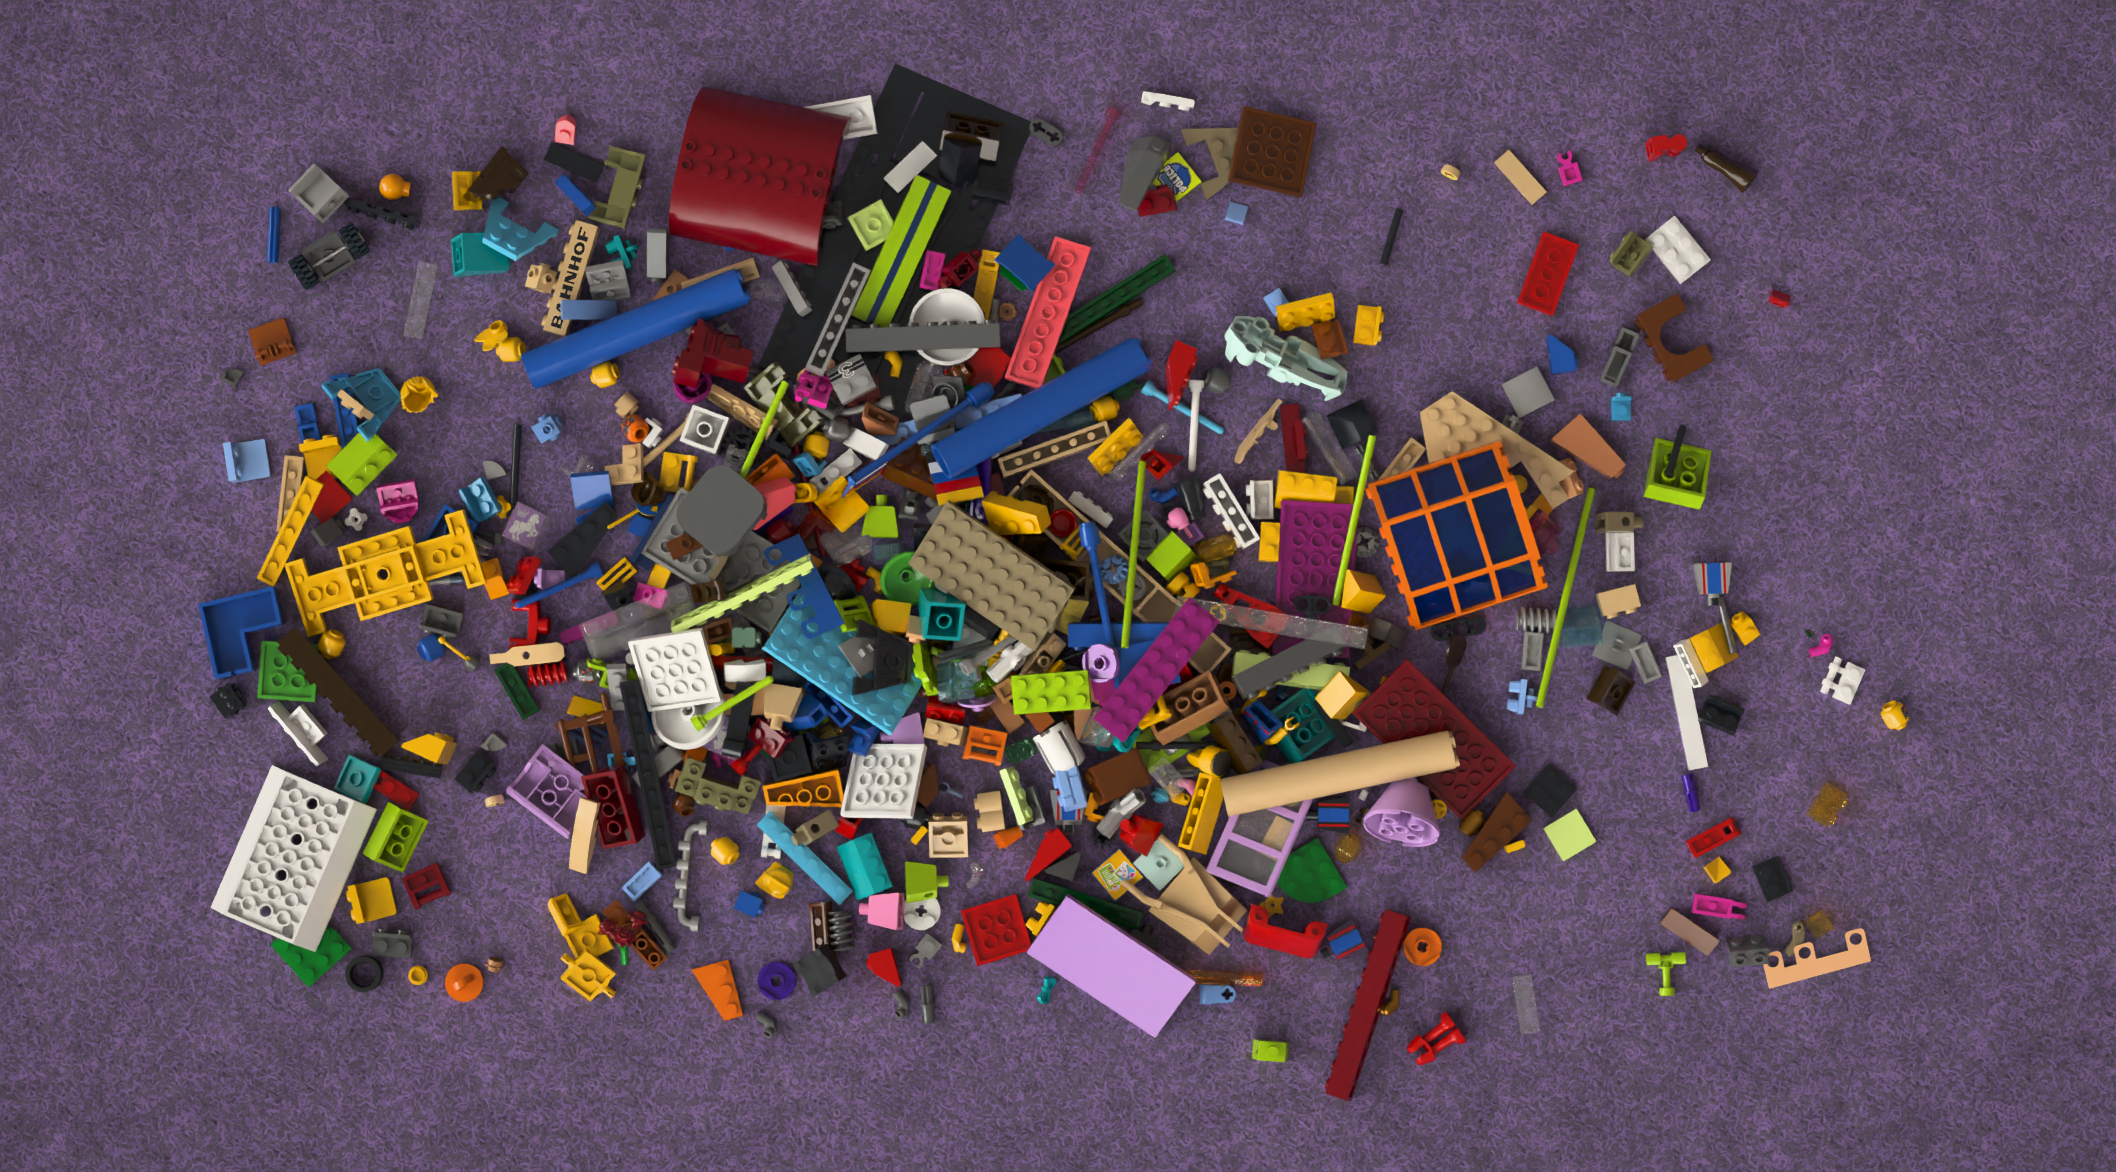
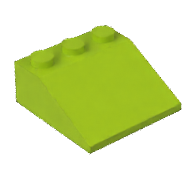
M1655 438L1643 497L1700 510L1706 495L1712 451L1682 444L1673 475L1669 477L1665 475L1674 442Z

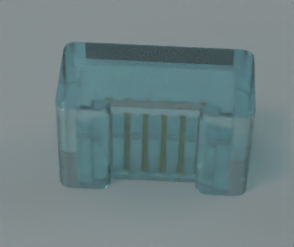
M902 543L872 546L873 563H886L893 556L902 553Z

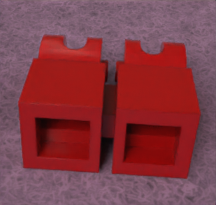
M1681 134L1674 135L1672 138H1668L1667 135L1651 137L1645 143L1648 162L1656 161L1664 154L1677 156L1686 148L1687 139Z

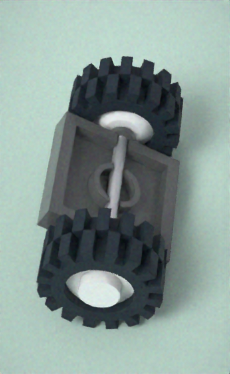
M352 222L339 230L344 242L337 232L333 230L302 249L306 258L299 254L288 261L290 268L306 291L320 283L314 270L324 282L355 263L354 257L359 259L370 252L364 238Z

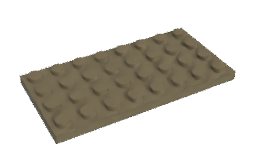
M950 500L946 502L908 563L1033 651L1038 648L1076 589L1072 584Z

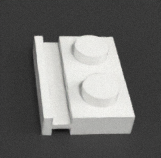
M1605 533L1606 572L1635 571L1634 533Z

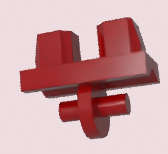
M859 558L855 562L848 559L847 565L841 562L836 564L853 579L857 592L860 591L870 578L861 573L864 572L865 567L859 565L861 561Z

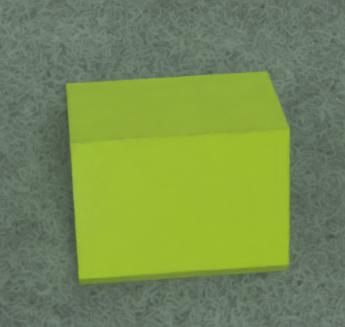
M1173 531L1145 557L1169 583L1197 558L1196 554Z

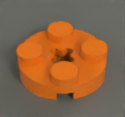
M1416 928L1406 935L1403 942V952L1411 963L1418 966H1428L1437 961L1442 948L1441 939L1433 930ZM1419 942L1427 943L1428 946L1425 947V952L1422 950L1418 951Z

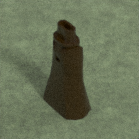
M1699 144L1695 149V152L1701 155V159L1706 165L1722 173L1742 193L1750 187L1751 182L1754 181L1759 173L1758 170L1736 162L1715 149L1712 150L1711 146L1705 147Z

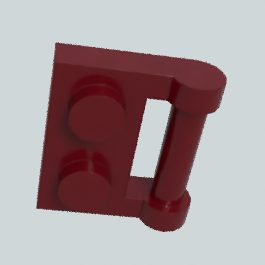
M438 863L401 878L415 910L421 908V905L444 895L446 897L451 895V891ZM438 883L440 884L441 889L417 898L416 893Z

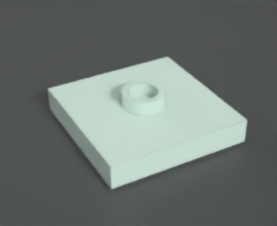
M1158 839L1154 842L1147 857L1141 855L1133 862L1159 891L1184 868L1179 857Z

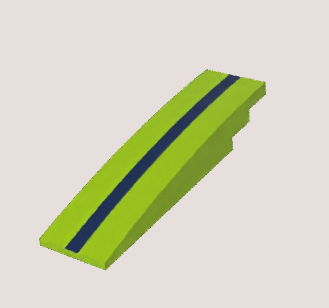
M915 176L851 316L868 324H881V328L888 327L951 193L950 190L921 176Z

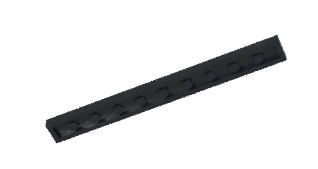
M637 678L619 682L657 870L676 867L639 680Z

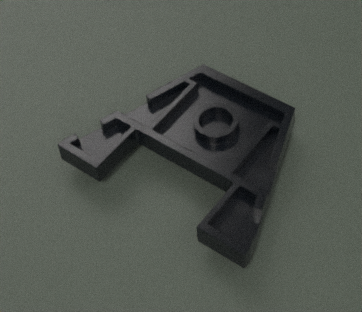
M857 620L856 637L875 639L872 679L854 677L852 695L911 682L913 643L892 633L885 632L875 625H870L864 620Z

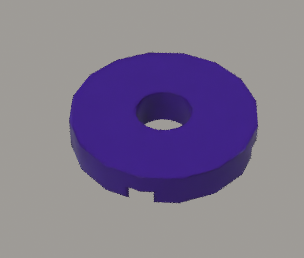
M772 962L760 971L758 986L765 997L772 1000H782L794 991L796 976L789 965L783 962ZM775 975H779L783 980L782 984L778 987L774 986L771 982L772 977Z

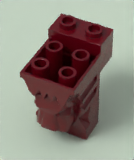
M698 318L697 325H692L686 351L682 350L681 355L676 356L671 375H675L673 382L696 388L700 372L745 383L754 351L741 348V339L738 335L724 334L721 330L713 329V325Z

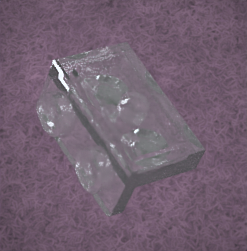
M1166 757L1161 758L1148 770L1172 799L1176 798L1189 786V783Z

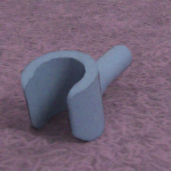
M942 782L948 786V789L945 792L939 789L941 793H950L963 799V793L950 788L948 783Z

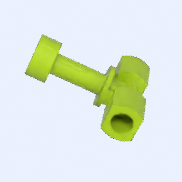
M1671 952V955L1646 953V965H1658V969H1662L1663 988H1659L1660 996L1675 995V987H1671L1670 968H1674V964H1686L1685 952Z

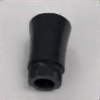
M1200 477L1174 483L1183 509L1189 519L1188 521L1205 517Z

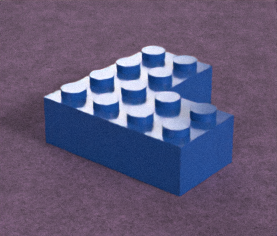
M274 586L198 604L214 678L217 680L234 677L236 674L242 675L257 671L249 633L286 625L278 588Z

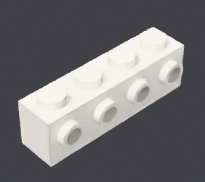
M1219 473L1203 484L1205 488L1202 491L1207 499L1211 498L1214 505L1212 507L1217 515L1221 514L1225 521L1222 523L1228 532L1231 530L1235 536L1232 540L1237 548L1241 547L1244 550L1259 541L1260 537L1222 475Z

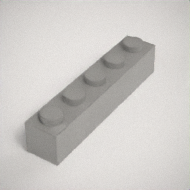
M779 261L772 266L774 273L797 313L804 317L811 312V303L809 300H806V294L800 289L801 286L798 281H795V275L789 270L790 266L783 261Z

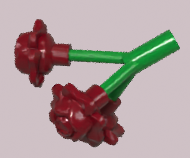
M634 910L633 913L627 915L632 921L630 928L629 926H624V928L620 926L615 932L618 921H611L610 918L599 924L600 930L598 935H609L620 948L622 965L629 964L628 947L636 940V936H634L635 930H638L640 925L649 923L646 920L647 915L642 911Z

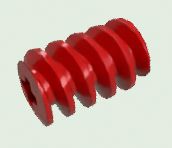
M563 660L560 661L558 666L556 662H552L551 667L548 663H545L543 668L540 664H537L536 669H534L533 665H529L528 683L530 688H532L533 683L536 687H539L540 682H542L543 686H547L548 680L551 685H555L556 680L559 684H562L563 679H565L566 683H569L567 665L564 664Z

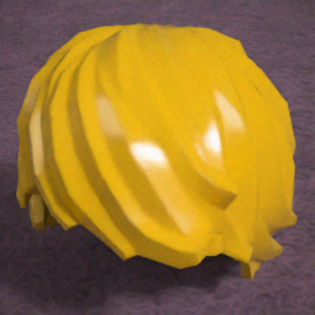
M422 376L408 379L401 389L402 408L410 413L424 411L431 402H434L433 398L438 397L433 383L428 378Z

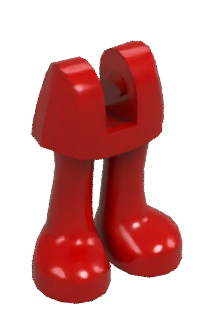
M1446 1011L1442 1013L1441 1022L1434 1029L1423 1036L1418 1034L1407 1046L1406 1049L1410 1054L1420 1049L1421 1046L1426 1050L1424 1054L1422 1053L1415 1059L1418 1066L1436 1060L1435 1055L1453 1043L1463 1044L1467 1041L1456 1027L1432 1046L1429 1045L1434 1039L1456 1026Z

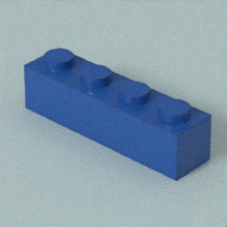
M563 174L555 181L556 185L588 216L595 209L593 206L594 202L590 198L587 199V195L583 191L580 192V188L576 184H572L573 181L569 176L565 177Z

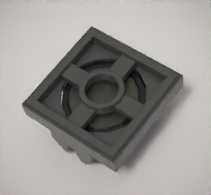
M1147 509L1141 513L1137 557L1142 563L1146 560L1145 557L1168 535L1167 531ZM1133 520L1117 533L1129 548L1131 547Z

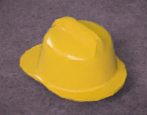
M774 862L763 872L755 884L773 897L783 899L793 885L794 874L784 866Z

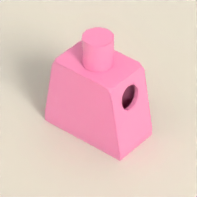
M905 893L870 896L869 903H860L859 914L868 915V923L893 930H903Z

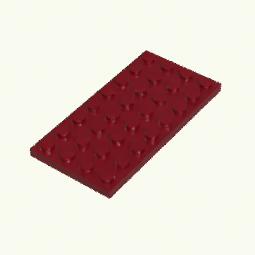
M1408 659L1396 668L1352 712L1383 744L1447 730L1448 732L1452 731L1456 748H1453V750H1456L1460 766L1451 770L1418 776V778L1461 820L1516 767Z

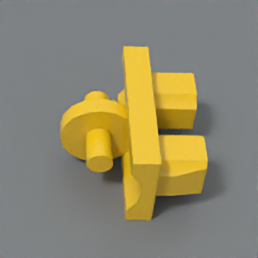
M1041 901L1039 902L1035 910L1042 914L1041 919L1037 921L1030 917L1026 923V926L1033 931L1032 934L1035 936L1039 935L1057 907L1052 904L1048 905Z

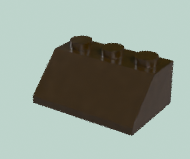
M947 112L939 150H942L944 137L982 144L980 158L986 161H996L1004 123Z
M1034 558L1054 573L1058 571L1068 577L1069 582L1076 587L1069 599L1089 601L1095 595V582L1091 563Z
M1239 707L1207 726L1219 747L1228 751L1231 757V765L1237 775L1250 771L1269 757V754Z

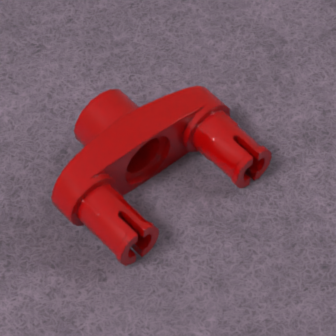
M512 599L511 604H515L520 599ZM539 600L520 609L516 608V606H511L512 611H528L529 620L528 637H510L509 642L517 643L509 644L510 649L512 647L539 644L541 634H550L551 618L542 617Z

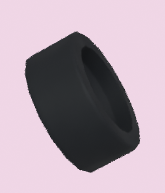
M359 956L348 963L345 970V979L353 990L369 992L381 984L383 968L376 958ZM369 963L374 967L375 978L371 984L360 985L354 980L353 971L358 964Z

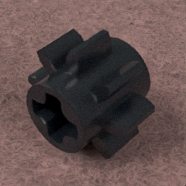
M1095 828L1097 835H1092L1091 837L1096 838L1097 841L1093 845L1095 846L1098 843L1101 844L1102 850L1104 848V845L1106 844L1108 845V847H1111L1109 841L1115 840V838L1111 837L1108 840H1105V843H1101V840L1098 839V835H1101L1102 833H1100L1098 829Z

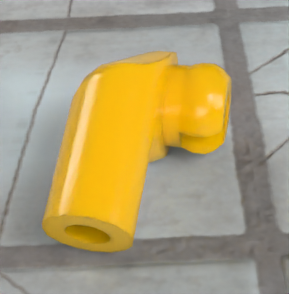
M887 351L884 357L892 364L890 376L899 378L903 361L897 351Z

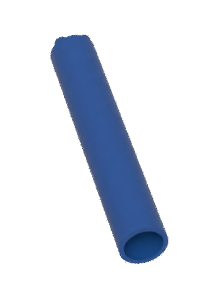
M733 268L521 354V358L533 387L539 389L688 329L693 324L697 325L698 318L707 321L749 304L751 295L748 288H744L742 285L744 282L743 275L740 269L736 270Z
M1130 337L931 446L932 452L939 467L948 479H952L1148 372L1152 361L1141 349L1143 348L1139 338L1133 339Z

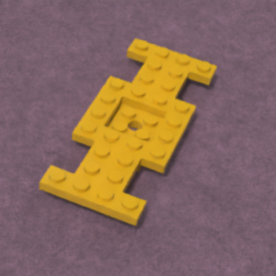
M465 510L444 515L450 534L416 544L410 525L338 547L343 566L312 576L309 574L305 558L285 563L284 565L307 637L328 631L322 615L323 612L355 603L360 620L363 621L433 600L434 597L429 580L462 571L468 589L488 583ZM381 569H385L388 572L387 579H382L379 576Z

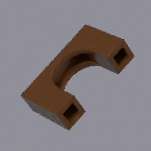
M1678 293L1637 314L1634 321L1639 331L1642 330L1646 337L1643 339L1647 347H1652L1655 353L1653 354L1655 362L1663 367L1662 374L1665 380H1670L1671 384L1714 361L1706 344L1682 355L1670 353L1663 347L1660 340L1662 326L1668 320L1687 310Z

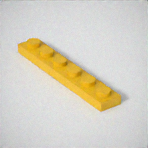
M305 476L257 579L271 586L276 585L284 569V564L287 562L324 486L323 483Z

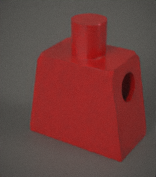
M1133 813L1128 820L1124 819L1120 823L1122 831L1119 838L1132 850L1147 857L1163 824L1150 817Z

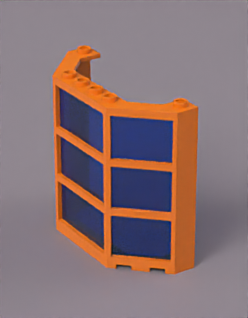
M1500 440L1367 483L1366 494L1368 499H1372L1382 524V527L1379 528L1382 539L1386 538L1388 546H1385L1388 558H1393L1394 564L1391 567L1394 576H1399L1400 582L1397 583L1400 594L1404 593L1410 613L1407 619L1410 627L1414 626L1415 630L1548 587L1542 564L1538 565L1537 562L1541 558L1515 477L1512 471L1508 472L1507 470L1511 467Z

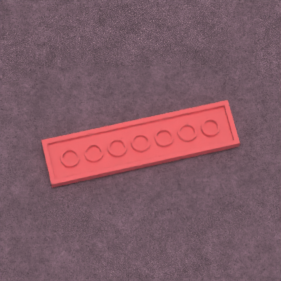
M1055 236L1047 260L1052 261L1055 267L1037 285L1005 375L1006 380L1035 389L1044 385L1091 253V247Z

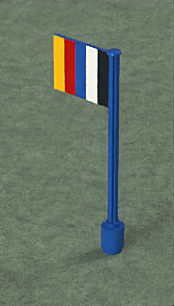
M988 382L978 384L966 392L967 397L963 402L854 475L848 476L849 484L842 497L846 498L880 475L889 460L968 407L978 408L992 399V396L995 394L993 387Z

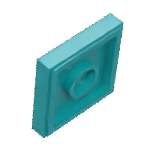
M349 754L333 790L366 804L382 769Z

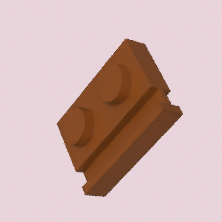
M1336 319L1334 322L1326 321L1312 324L1311 329L1321 360L1337 357L1340 354L1348 355V348L1339 319Z

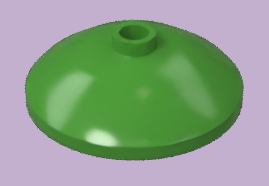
M915 551L899 553L893 556L883 567L880 576V586L883 594L889 601L911 603V606L917 605L920 588L934 589L935 582L908 564ZM907 572V576L903 577L902 574Z

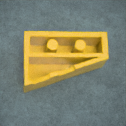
M991 491L982 500L989 528L999 535L1039 534L1051 524L1048 509L1045 505L1027 500H1016L1013 496L1009 495L1005 497L998 495V492Z

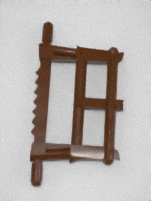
M606 692L600 694L604 708L603 711L588 716L585 713L581 717L568 721L559 719L558 724H554L556 730L560 731L566 755L562 759L576 770L575 763L585 760L590 761L592 772L599 770L589 726L604 722L607 725L616 765L624 764L626 766L627 764L623 760L625 756L621 753L623 749L620 747L622 742L618 739L620 735L617 733L618 728L614 724V710L610 708ZM581 727L587 753L573 756L567 730Z

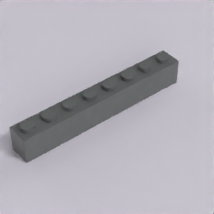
M984 320V324H977V321H965L963 325H958L957 321H948L946 325H938V322H927V326H919V323H907L908 327H900V323H893L881 328V324H870L869 328H862L861 325H850V329H845L847 353L1001 347L1000 323H996V320Z

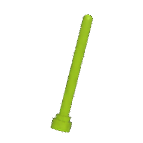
M773 676L765 677L708 713L695 715L690 718L692 725L698 732L704 729L709 720L774 681Z

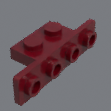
M1299 404L1281 405L1280 414L1286 471L1306 473L1305 459L1306 455H1309L1308 444H1304V436H1307V428L1300 419Z

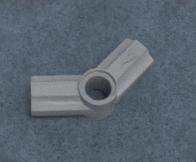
M1134 788L1122 799L1117 798L1109 806V812L1096 827L1098 831L1107 838H1111L1119 828L1120 823L1124 819L1128 820L1133 812L1146 802L1144 792Z

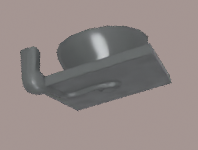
M932 376L934 385L932 397L945 394L951 409L965 400L966 393L963 377Z

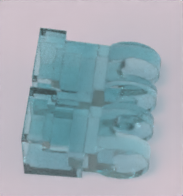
M963 660L937 664L938 681L942 682L938 684L939 701L952 704L956 703L957 700L969 699L975 696L974 690L969 689L974 686V681L960 680L974 677V672L968 676L962 672L959 663Z

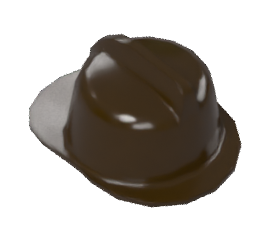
M644 472V482L633 484L631 495L640 506L655 507L659 502H665L663 498L664 487L651 474Z

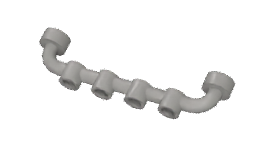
M700 820L699 823L689 826L685 831L684 839H680L678 849L683 851L682 859L678 858L677 870H681V878H676L675 889L680 890L679 897L674 898L673 907L678 909L680 922L684 926L690 927L691 931L696 932L700 931L701 917L692 916L691 919H688L685 916L692 834L695 831H699V835H708L709 820Z

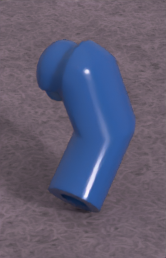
M1174 487L1166 492L1159 491L1157 488L1149 491L1150 499L1161 504L1167 503L1178 495Z

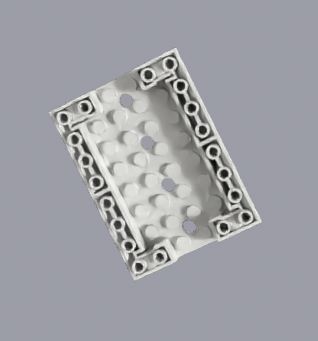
M272 765L211 908L277 938L316 952L377 809ZM315 798L318 805L315 809H310L308 802L310 799ZM296 834H300L302 837V842L299 845L293 843V837ZM280 870H284L287 874L286 879L283 881L277 878ZM265 906L271 908V914L268 917H264L262 914V909Z

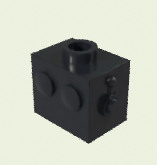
M230 683L217 688L215 693L209 696L224 719L237 716L239 711L246 707L242 700L244 698L243 693L239 688L235 689Z

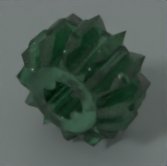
M1026 737L1006 746L1004 749L1005 756L1010 764L1014 765L1036 755L1038 752L1037 746L1031 737Z

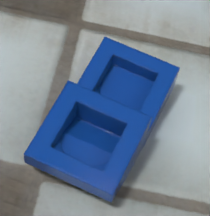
M314 403L294 406L301 442L304 443L303 440L315 438V441L321 440Z

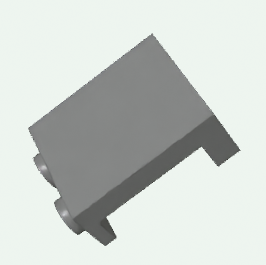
M315 163L288 190L322 223L349 197Z

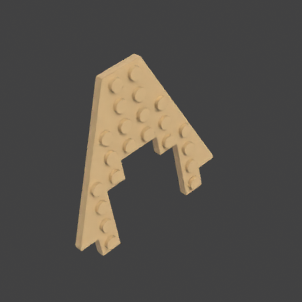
M1453 391L1420 412L1428 463L1500 440L1510 467L1521 461L1552 509L1569 499L1559 482L1574 473L1571 469ZM1491 449L1458 460L1462 475L1464 476L1493 457V450ZM1452 463L1430 469L1436 503L1463 495ZM1466 483L1469 493L1472 492L1470 487ZM1458 504L1437 510L1445 555L1447 556L1462 546L1472 562L1482 556L1483 553L1477 534Z

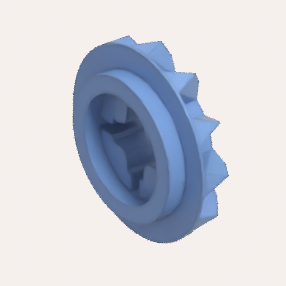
M1117 554L1116 556L1109 555L1105 560L1102 559L1100 565L1102 579L1110 584L1122 582L1128 576L1129 564L1126 559ZM1111 564H1113V565H1115V567H1117V568H1116V570H1117L1116 573H1117V574H1115L1112 570H1110V569H1111V566H1112Z

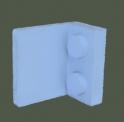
M264 439L236 444L232 442L223 443L230 482L236 483L271 476L266 441Z

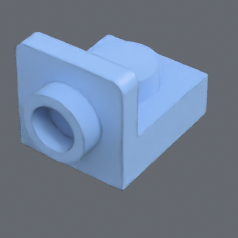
M1280 288L1263 298L1275 318L1277 317L1276 306L1289 303Z

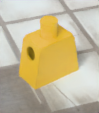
M876 599L871 603L875 626L885 632L901 637L906 632L912 604Z

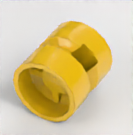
M1183 571L1165 588L1172 596L1176 595V600L1184 605L1189 597L1193 599L1201 591L1194 582H1189L1190 578Z

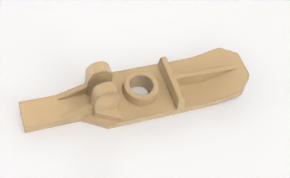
M1277 399L1243 440L1235 456L1236 463L1240 464L1254 443L1258 444L1255 439L1264 433L1265 426L1271 430L1278 428V425L1273 421L1276 409L1283 401Z
M559 642L512 647L506 653L490 654L489 656L491 664L507 662L513 666L558 662L562 660L565 654L563 645ZM525 652L530 654L529 658L525 657Z

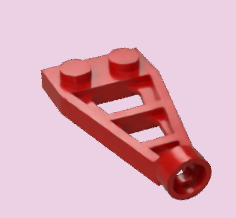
M1224 583L1214 593L1217 598L1225 603L1248 633L1268 649L1271 648L1292 619L1277 607L1230 589ZM1238 599H1242L1250 604L1245 614H1241L1234 606ZM1255 609L1268 614L1267 619L1260 628L1255 627L1249 619V616Z

